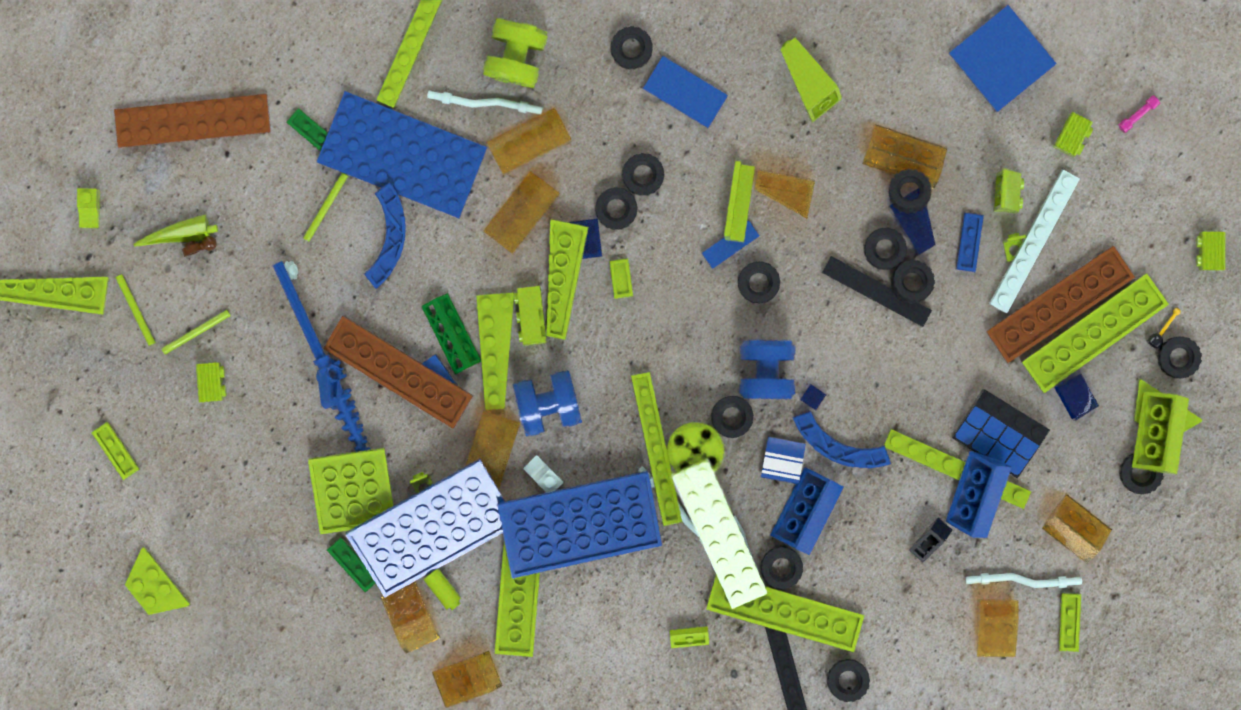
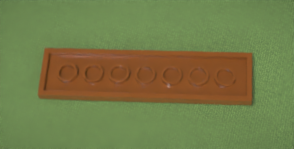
M267 94L114 109L118 148L271 133Z
M1112 246L987 330L986 333L1004 360L1009 363L1134 279L1135 276L1116 248Z
M345 316L341 317L323 348L452 429L455 428L474 396Z

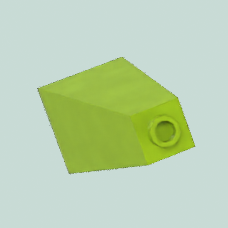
M793 38L792 40H787L780 50L807 114L813 123L842 100V96L836 83L796 38Z

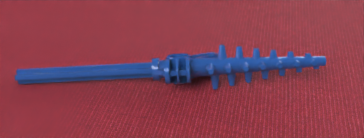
M283 262L272 265L316 359L313 362L319 369L317 370L316 378L319 384L321 406L324 409L330 407L332 410L338 409L339 414L335 416V419L344 421L345 425L341 428L344 431L350 432L351 436L348 437V440L355 442V451L371 450L370 447L367 448L366 446L367 436H362L361 434L363 432V424H357V421L360 419L358 417L359 412H352L356 408L354 405L355 400H347L352 396L350 393L352 390L351 388L343 390L340 384V380L347 376V374L342 372L344 368H340L339 364H341V361L333 360L329 354L325 355Z

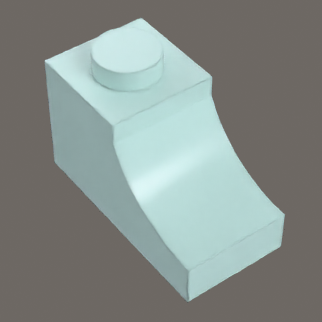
M537 455L523 468L546 493L555 491L564 482Z

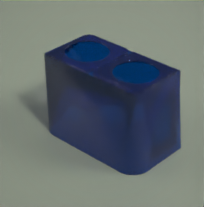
M1082 374L1054 386L1071 419H1074L1073 421L1099 407Z

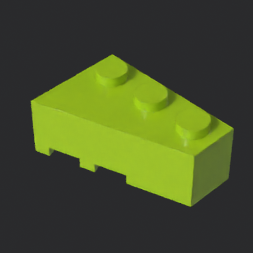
M541 287L517 288V293H514L515 304H519V312H516L517 323H521V331H518L519 342H523V346L547 344Z

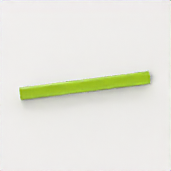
M341 173L305 233L303 239L310 242L347 180L348 176L344 173Z
M118 275L115 278L148 346H151L156 342L123 275Z
M228 310L223 311L161 348L164 355L168 354L227 319L231 314Z

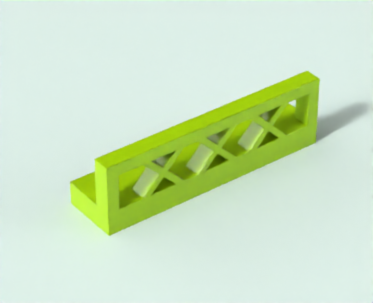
M735 161L724 233L725 240L736 242L745 241L755 166L742 165L741 161Z

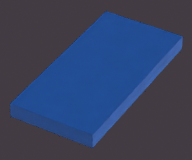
M662 56L643 87V90L706 128H709L728 97L727 94Z

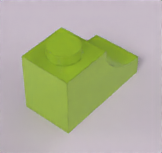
M77 188L79 228H99L100 190Z

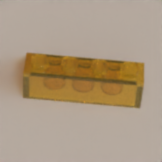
M554 107L487 141V144L503 176L572 142V139Z
M875 124L862 164L894 175L902 170L916 169L919 172H923L929 178L932 188H935L942 173L948 148Z
M530 171L483 232L514 255L558 199L560 193Z
M483 411L465 467L481 459L499 489L520 422Z

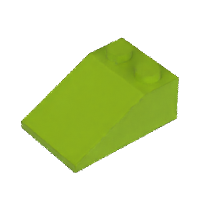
M1003 169L996 173L994 212L1018 213L1019 209L1023 208V197H1020V191L1024 189V178H1021V173L1008 169Z

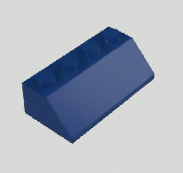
M970 451L946 522L970 537L987 538L1012 467L998 459Z
M804 467L800 475L799 484L795 485L770 536L810 555L844 486Z

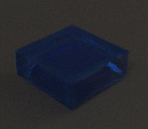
M810 384L800 400L816 411L826 394Z

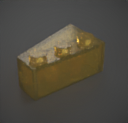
M758 169L754 189L808 219L815 180Z

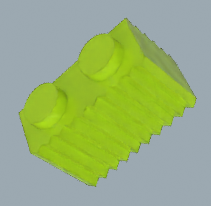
M1071 112L1053 148L1071 157H1075L1076 154L1080 155L1085 146L1082 144L1085 137L1089 138L1094 129L1091 127L1093 122L1075 112Z
M1199 232V236L1196 237V247H1199V255L1196 256V266L1199 267V271H1224L1225 232Z
M220 362L196 364L199 403L224 401V397L227 396L226 385L222 383V378L225 377L224 366H221Z

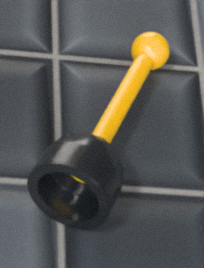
M1175 308L1162 330L1149 336L1146 342L1157 350L1163 345L1162 335L1176 315L1181 313V310Z

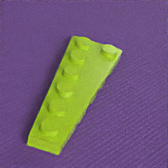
M554 219L550 221L546 336L563 340L567 338L589 228L587 226Z
M109 277L0 280V301L104 315Z
M514 293L476 295L485 410L505 409Z

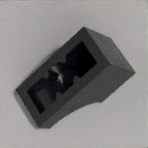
M938 517L910 547L909 551L923 563L946 541L952 529Z

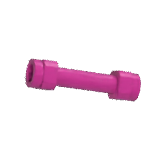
M1154 95L1146 100V104L1128 119L1125 118L1118 124V127L1124 133L1128 132L1133 127L1132 125L1149 110H1154L1161 104Z

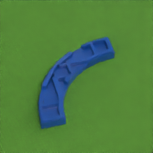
M390 182L374 193L382 206L386 222V234L382 250L374 264L364 273L375 289L392 273L400 259L405 241L406 225L400 198Z
M811 411L793 417L796 427L804 439L817 452L831 461L859 468H877L891 464L885 445L875 448L851 447L829 436L819 426Z

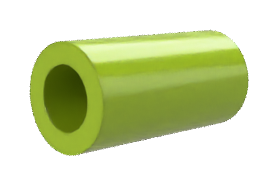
M439 568L423 579L446 610L449 608L454 610L461 604L459 600L462 598Z

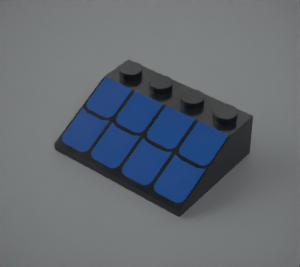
M982 389L952 439L973 452L998 459L1011 466L1010 475L1018 478L1041 446L1050 429L989 391Z

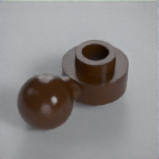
M206 236L202 239L201 243H195V241L184 244L185 248L182 249L183 255L187 257L204 249L212 251L216 248L217 241L212 236Z

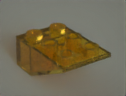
M416 582L410 583L386 597H380L398 643L406 654L441 638Z
M977 599V657H1016L1019 600Z
M489 650L432 672L446 708L493 692L503 686Z

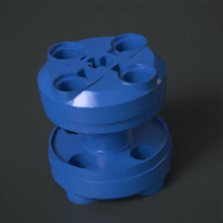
M743 341L740 345L741 360H756V379H740L739 393L745 399H792V396L795 394L794 380L779 379V361L795 360L796 346L792 341Z
M569 370L550 375L553 386L552 391L536 394L532 380H524L513 384L519 415L526 437L545 432L542 421L543 416L559 413L563 427H571L582 423Z

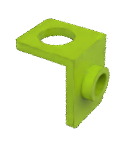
M1019 233L1008 235V239L1003 240L1007 262L1013 261L1015 257L1009 253L1010 247L1016 245L1020 248L1023 242L1022 239L1026 238V235L1020 236Z
M423 472L413 475L414 480L410 481L416 494L420 492L419 486L422 483H427L429 486L433 485L430 475H424Z

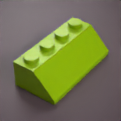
M1144 392L1132 468L1177 474L1189 398L1176 394Z

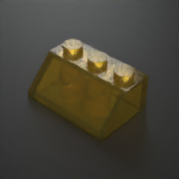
M1068 494L1060 501L1042 527L1044 531L1086 564L1101 551L1112 531L1110 527Z

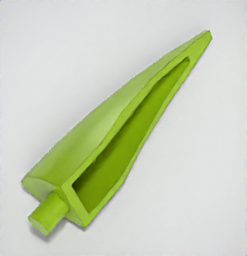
M207 215L197 216L162 228L135 242L133 246L199 242L204 237L211 236L210 233L218 232L217 224L209 226Z

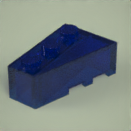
M919 188L903 198L906 200L916 199L920 193ZM893 204L887 207L917 256L936 245L927 206L922 211L914 214L900 212L897 208L893 207Z

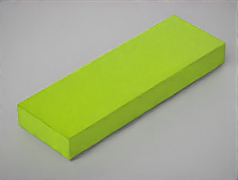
M109 422L91 432L123 480L140 470Z
M1061 593L1059 651L1079 652L1081 594Z

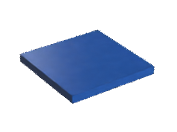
M1009 5L948 53L996 112L1001 110L1057 64Z

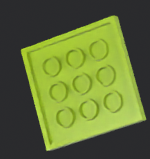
M385 448L308 459L320 534L351 530L394 506Z

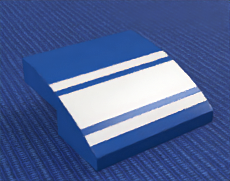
M768 437L761 478L799 484L806 444Z

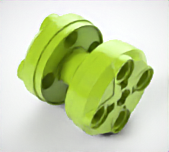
M496 18L491 38L506 43L502 58L487 56L483 66V75L497 81L535 88L539 77V68L525 64L528 49L544 51L548 32L533 25Z
M696 422L684 424L677 428L669 438L667 445L669 462L676 471H679L682 462H688L690 465H693L709 456H715L716 464L711 466L713 472H715L720 467L724 456L722 439L712 427L706 424ZM704 429H708L711 433L710 438L707 440L701 437V431ZM676 435H682L684 437V443L682 445H676L674 443V437ZM698 445L700 453L691 455V447Z

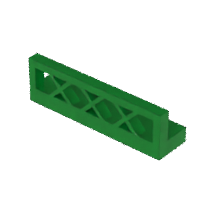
M448 293L421 306L455 375L482 362ZM429 306H434L436 315L432 314ZM439 323L443 325L444 333L441 332L439 328ZM448 340L451 341L453 349L448 347ZM456 357L460 359L463 365L461 368L456 363Z

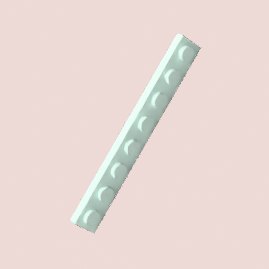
M1061 170L1026 234V238H1024L989 303L991 306L1004 313H1008L1080 180L1078 177L1065 170Z

